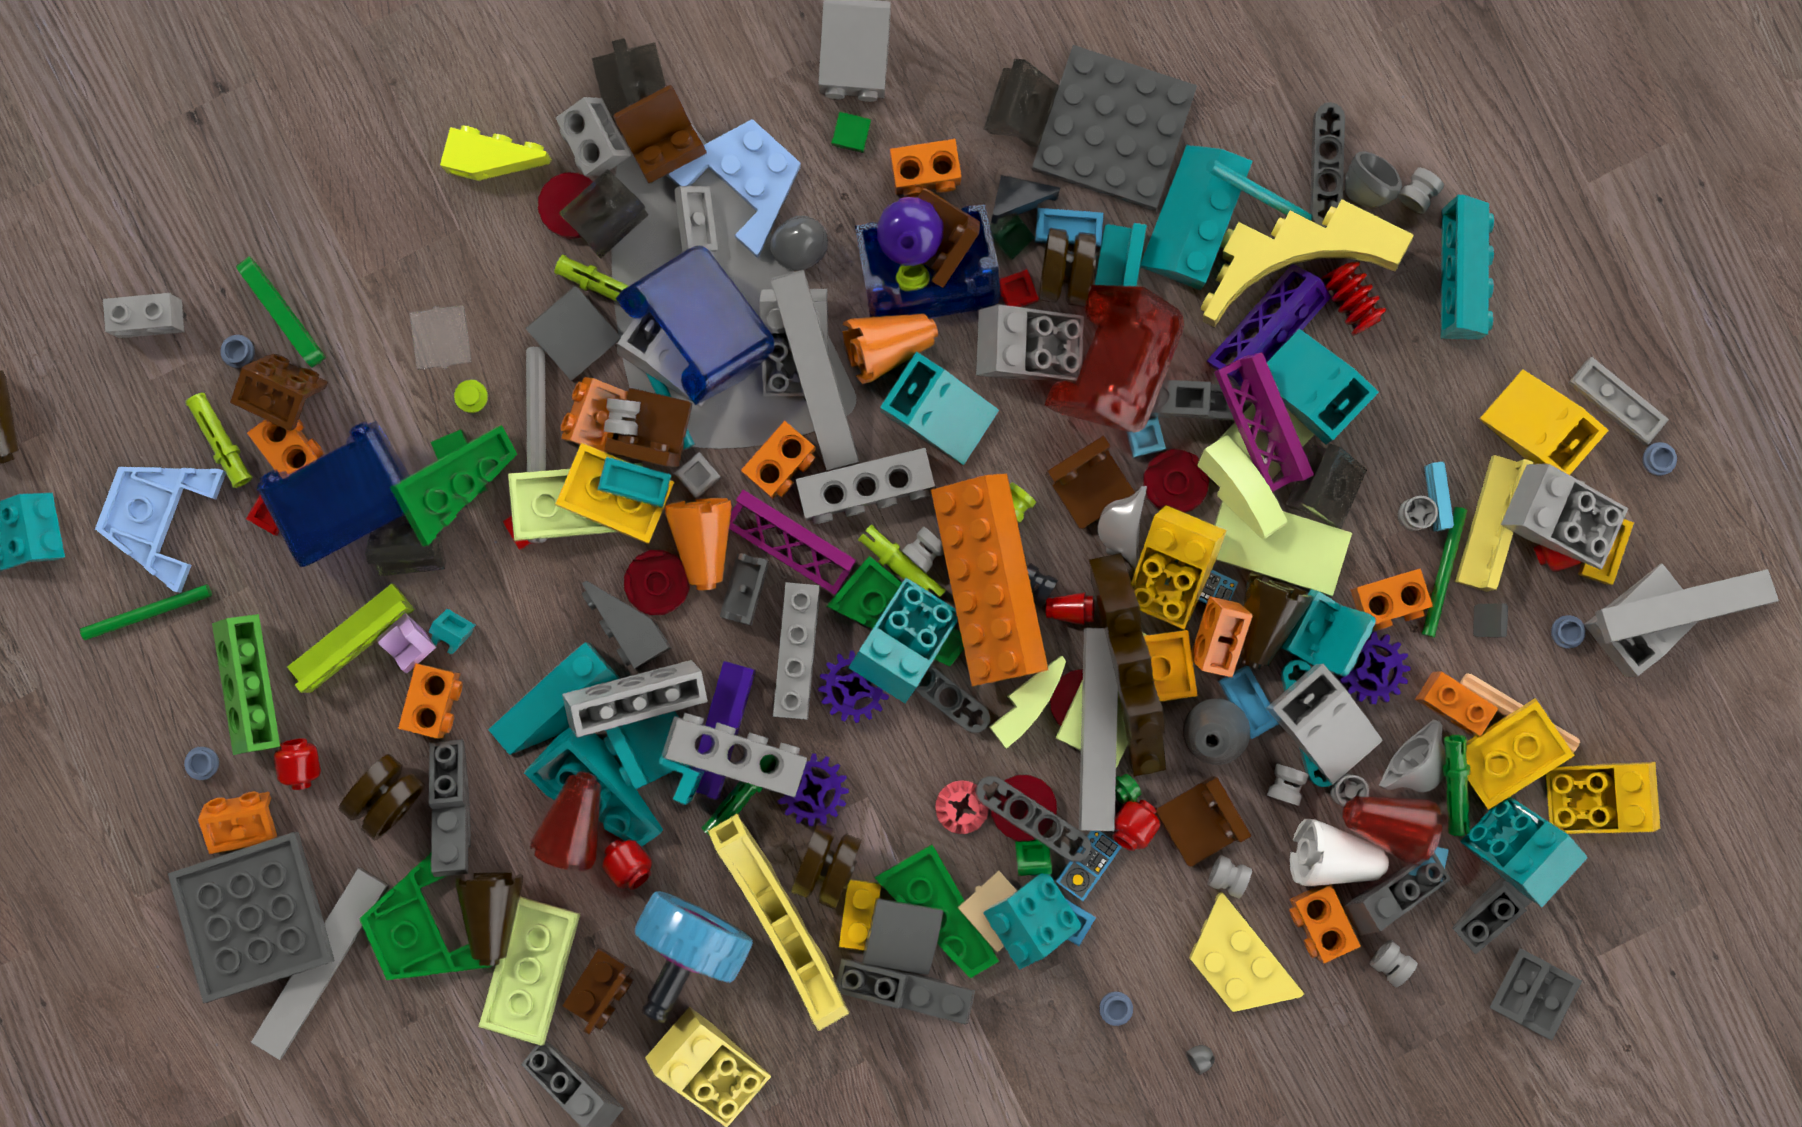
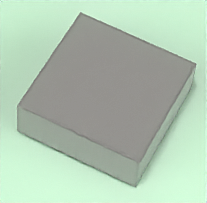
M700 452L674 473L696 499L721 479V476Z

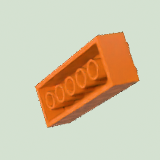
M983 475L932 489L931 493L971 685L976 686L1048 671L1008 475Z

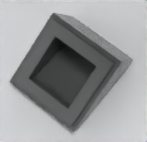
M1476 604L1474 606L1473 635L1475 637L1502 638L1507 636V604Z

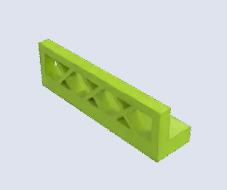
M390 584L287 666L298 680L295 686L300 693L313 692L377 641V638L404 613L409 615L415 610L395 584Z

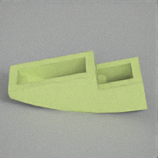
M1228 435L1204 449L1197 466L1220 487L1217 496L1262 540L1286 525L1287 519L1269 485L1251 460Z
M1059 656L1048 665V671L1035 674L1007 696L1015 707L989 726L1004 748L1007 749L1027 731L1051 699L1066 663L1063 656Z

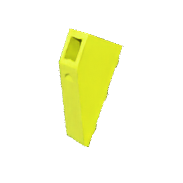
M461 126V129L450 127L440 166L446 173L479 181L550 164L551 158L546 151H543L544 147L539 144L525 142L523 146L512 143V139L505 135L493 134L492 137L480 135L481 131L478 129Z

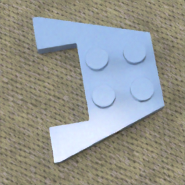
M751 119L705 144L704 147L707 151L705 155L667 174V176L678 186H691L707 168H710L757 211L735 234V238L753 255L758 257L797 176L801 163Z
M118 467L95 530L124 553L134 558L152 575L158 577L172 591L181 593L192 565L160 554L161 547L183 489L217 499L226 472L221 469Z

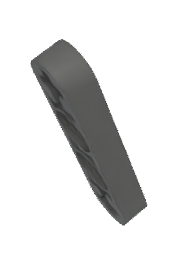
M1332 102L1325 103L1319 107L1314 114L1312 128L1310 213L1312 214L1311 221L1324 228L1327 226L1322 224L1324 219L1318 217V214L1324 210L1325 200L1335 198V201L1331 200L1328 203V210L1331 206L1337 208L1341 199L1343 200L1345 114L1338 104ZM1327 111L1331 112V117L1337 118L1330 127V135H1324L1327 131L1326 120H1321V117H1324ZM1323 143L1334 145L1337 151L1336 157L1330 160L1324 159L1319 153L1320 145ZM1322 175L1331 176L1336 183L1335 189L1331 192L1321 190L1318 185L1319 177Z
M930 665L928 668L932 675L930 684L926 687L917 686L914 691L965 730L971 733H979L986 729L990 722V715L985 706ZM945 688H952L958 694V701L953 707H944L939 701V694ZM964 698L970 701V704L965 706L970 711L975 712L979 709L983 712L981 719L984 722L981 726L974 724L970 727L967 724L969 721L968 716L962 712L959 718L953 715V712L961 707Z
M987 776L977 783L975 796L982 805L1058 855L1071 862L1082 861L1089 855L1091 842L1084 833L1008 783L995 776ZM993 782L998 785L996 792L1003 797L1006 796L1007 790L1012 793V796L1005 801L1003 810L997 808L1001 803L997 798L991 797L989 800L984 798L986 793L982 789L984 784L989 786ZM1015 800L1024 801L1028 807L1027 815L1021 820L1013 818L1010 814V805ZM1049 818L1056 825V832L1050 838H1044L1038 832V824L1042 819ZM1063 827L1068 830L1064 835L1066 838L1075 841L1077 838L1082 840L1080 842V846L1083 848L1082 853L1075 852L1073 855H1070L1068 853L1070 847L1060 841L1059 847L1054 845V842L1061 837Z

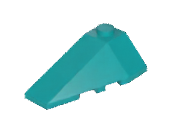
M585 642L553 669L488 730L509 755L560 735L570 727L562 694L620 679V677L592 644Z
M570 727L555 738L524 772L546 796L556 802L559 798L576 807L575 812L583 817L586 814L602 822L605 830L624 841L635 840L642 847L663 831V828L638 791L635 790L633 784L630 786L626 785L619 771L621 766L615 757L611 755L604 741L595 733L577 737Z

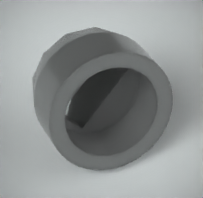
M1198 1045L1186 1051L1187 1059L1198 1075L1205 1073L1213 1066L1215 1057L1211 1048L1205 1045Z

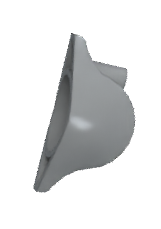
M1147 486L1140 487L1135 494L1128 498L1116 500L1108 504L1102 511L1098 524V534L1100 540L1106 546V554L1121 553L1134 570H1136L1139 561L1140 517Z
M1433 719L1400 747L1392 757L1381 779L1380 787L1386 790L1407 787L1418 792H1426L1434 789L1444 778L1443 765L1446 764L1445 746L1442 743V724L1440 721Z

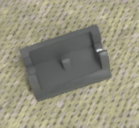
M737 553L720 613L721 618L752 626L770 563L768 560Z

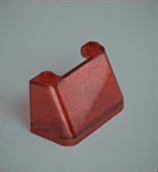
M1092 285L1085 306V314L1098 328L1076 383L1074 384L1069 381L1056 382L1052 386L1044 405L1057 413L1125 432H1140L1145 428L1183 333L1184 317L1178 308L1144 286Z

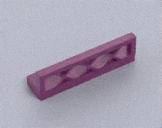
M1263 353L1244 356L1214 371L1250 458L1269 485L1271 491L1273 492L1290 482L1303 481L1313 476L1314 473ZM1239 369L1243 378L1240 390L1231 386L1227 376L1228 373ZM1245 400L1252 402L1256 409L1253 421L1245 418L1242 412ZM1258 430L1266 433L1269 443L1266 451L1259 449L1255 442ZM1271 460L1279 463L1284 477L1272 482L1268 473Z
M742 490L736 499L737 504L731 512L729 529L836 595L856 564V560L747 491ZM743 507L755 514L758 527L743 530L733 523ZM760 517L770 524L762 526ZM771 528L780 529L783 531L786 545L770 547L765 543L763 530ZM759 531L761 540L757 539L749 533ZM788 535L791 536L792 538L796 539V540L799 541V542H795V543H791V544H790V543H789V539H788ZM801 545L807 546L811 549L814 562L804 565L797 564L793 561L791 548ZM787 549L789 558L778 551ZM816 553L826 558V560L817 561ZM832 562L843 569L833 586L821 579L818 565ZM815 566L817 576L805 568Z

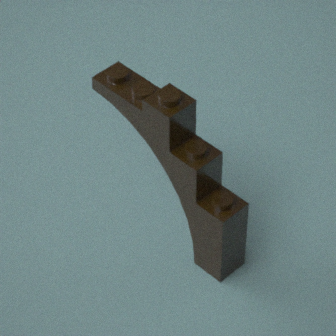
M1121 553L1089 559L1091 584L1100 611L1114 668L1133 776L1166 770L1163 740V734H1165L1163 708L1153 682L1151 656L1141 628L1139 603Z

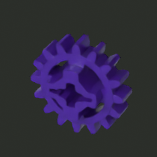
M1372 632L1358 655L1359 660L1356 667L1351 669L1347 676H1342L1338 679L1340 683H1348L1349 686L1346 690L1349 694L1357 692L1356 701L1362 702L1366 696H1368L1369 704H1376L1378 696L1383 702H1389L1390 697L1388 693L1400 695L1401 691L1397 685L1408 683V680L1402 677L1403 672L1411 670V667L1402 663L1408 657V654H1399L1397 650L1400 648L1401 643L1395 642L1390 645V635L1388 634L1383 635L1378 640L1377 632ZM1372 646L1384 649L1389 655L1381 656L1377 654ZM1371 663H1378L1379 668L1375 670V674H1368L1366 668L1370 667ZM1394 667L1392 679L1388 682L1387 676L1390 669ZM1364 680L1369 682L1374 691L1363 688L1357 681Z
M850 651L849 659L846 660L841 654L837 655L839 662L837 665L827 662L826 665L831 671L829 675L820 674V678L826 681V685L819 687L818 691L827 693L828 697L824 698L821 702L822 704L831 703L833 705L830 711L831 715L840 711L842 712L841 721L845 722L849 715H853L855 723H859L861 714H865L870 720L872 719L870 710L875 708L881 712L883 708L878 702L880 699L888 700L889 696L883 693V689L878 686L876 688L868 685L866 679L854 671L844 677L836 675L841 668L850 665L856 655L854 651ZM854 677L860 678V685L870 690V693L864 691L862 693L856 692L855 697L850 696V689L840 684L839 681L852 682ZM832 686L841 689L844 695L842 705L835 699ZM863 697L873 699L866 707L854 709L857 700Z
M812 753L810 761H807L801 777L802 781L796 796L784 794V797L778 800L779 804H788L789 808L785 812L787 816L793 812L797 814L796 823L798 824L804 817L808 818L809 826L814 825L815 818H819L823 824H826V815L828 813L835 818L839 815L835 809L836 805L844 807L846 805V802L840 796L841 794L849 793L848 788L841 787V782H844L847 776L837 775L836 772L839 770L840 765L836 764L830 767L828 765L830 757L828 756L822 762L817 761L816 753ZM811 767L825 770L830 777L823 779L814 775ZM807 774L814 785L820 784L822 786L817 798L819 805L811 794L805 795L804 789L808 787ZM835 788L834 799L826 808L823 800L828 790ZM802 800L811 804L814 812H808L799 808L795 802Z

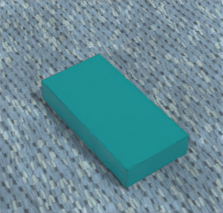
M606 457L597 490L662 508L671 474Z

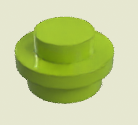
M923 264L900 266L896 275L897 285L905 291H919L929 283V272Z
M465 380L457 386L454 400L461 410L467 413H475L485 407L488 401V392L479 381Z

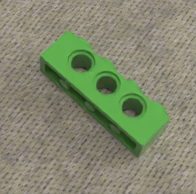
M259 614L226 618L212 623L233 755L280 747Z

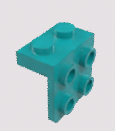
M53 493L18 494L0 501V572L27 562L58 560L65 557Z
M1311 589L1308 595L1313 596L1310 605L1281 648L1311 666L1324 664L1330 672L1343 677L1347 676L1355 666L1357 657L1366 640L1370 637L1376 618L1369 613L1342 606L1323 593Z
M676 711L605 730L608 735L604 738L605 744L612 756L617 754L623 766L619 768V771L627 786L633 784L636 790L674 771L669 767L659 764V761L662 757L674 716L678 717Z
M1041 873L1014 894L990 906L983 912L1019 970L1045 958L1081 927L1079 919L1050 874Z

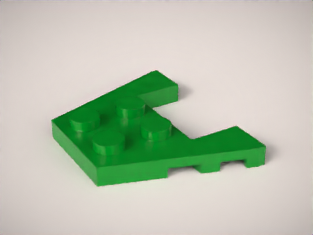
M432 852L359 918L386 980L491 967L479 965V960L472 959L469 944L452 952L448 951L421 891V888L446 877L433 876L431 872Z

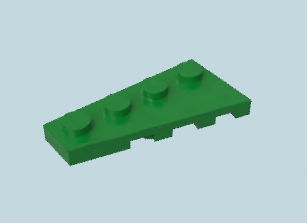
M502 425L489 430L390 487L423 547L428 546L436 538V535L457 517L456 514L466 504L470 503L478 495V492L487 483L491 482L517 455Z
M868 556L826 607L873 629L902 583L871 556ZM953 627L934 660L949 667L964 650L961 632Z
M933 844L874 877L897 902L943 910L937 944L969 978L999 962L990 944L958 909L965 900Z

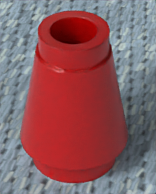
M1086 592L1047 598L1046 600L1047 618L1085 625L1086 622H1094V596L1086 595Z

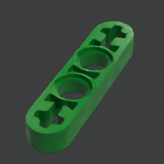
M250 256L237 264L236 268L305 362L311 368H314L325 360L326 356L259 265Z

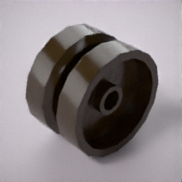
M1049 228L1041 274L1039 301L1056 303L1060 298L1063 283H1067L1066 301L1068 305L1085 307L1095 271L1096 234L1079 232L1074 238L1072 252H1069V235L1067 231Z
M386 754L360 777L343 798L338 809L351 821L365 816L361 830L373 841L381 838L403 818L425 788V784L414 774L405 775L398 780L401 775L402 764L391 754Z
M818 822L791 892L808 898L812 895L817 880H820L824 883L818 896L819 903L835 909L843 889H847L857 864L855 857L862 839L845 834L841 837L837 850L834 852L829 850L835 836L834 828Z

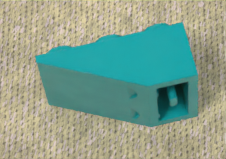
M1298 329L1267 362L1285 407L1325 445L1333 441L1379 393L1353 367L1301 329Z
M917 351L880 407V413L963 466L999 412V409Z
M905 578L858 651L849 669L901 702L906 703L958 621L956 609L908 578Z
M1511 797L1492 807L1470 830V833L1460 841L1462 845L1503 879L1540 907L1547 903L1588 858L1567 833Z

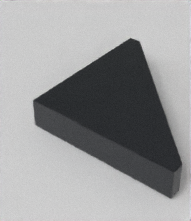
M1001 175L991 223L997 224L998 219L1013 213L1017 216L1035 209L1039 203L1046 200L1056 201L1059 196L1060 187Z

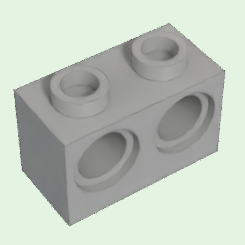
M583 97L556 117L560 126L561 136L569 144L575 156V163L585 176H603L631 156L602 98ZM583 119H584V122H585V127H584V129H583V126H582ZM598 148H599V151H600L599 158H598V156H597V149H598Z
M171 293L103 299L105 332L117 338L184 332L182 300Z

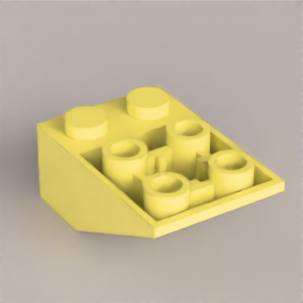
M691 1007L684 1012L645 1057L657 1078L725 1127L732 1123L771 1078L768 1072L732 1040Z

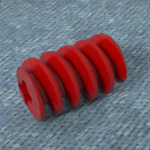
M1360 261L1346 263L1321 278H1331L1330 282L1326 285L1328 291L1338 290L1332 297V301H1344L1338 310L1339 313H1351L1345 320V324H1357L1351 333L1352 336L1382 321L1380 317L1387 310L1386 307H1374L1380 299L1379 295L1368 297L1367 294L1374 286L1373 284H1361L1367 276L1366 272L1355 274L1354 271L1361 264Z

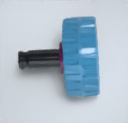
M654 892L638 920L635 934L644 943L660 952L667 960L648 995L647 1004L642 1007V1012L653 1020L665 1022L668 1018V1012L672 1010L691 972L704 974L725 982L735 980L752 947V938L731 923L695 904L665 892Z

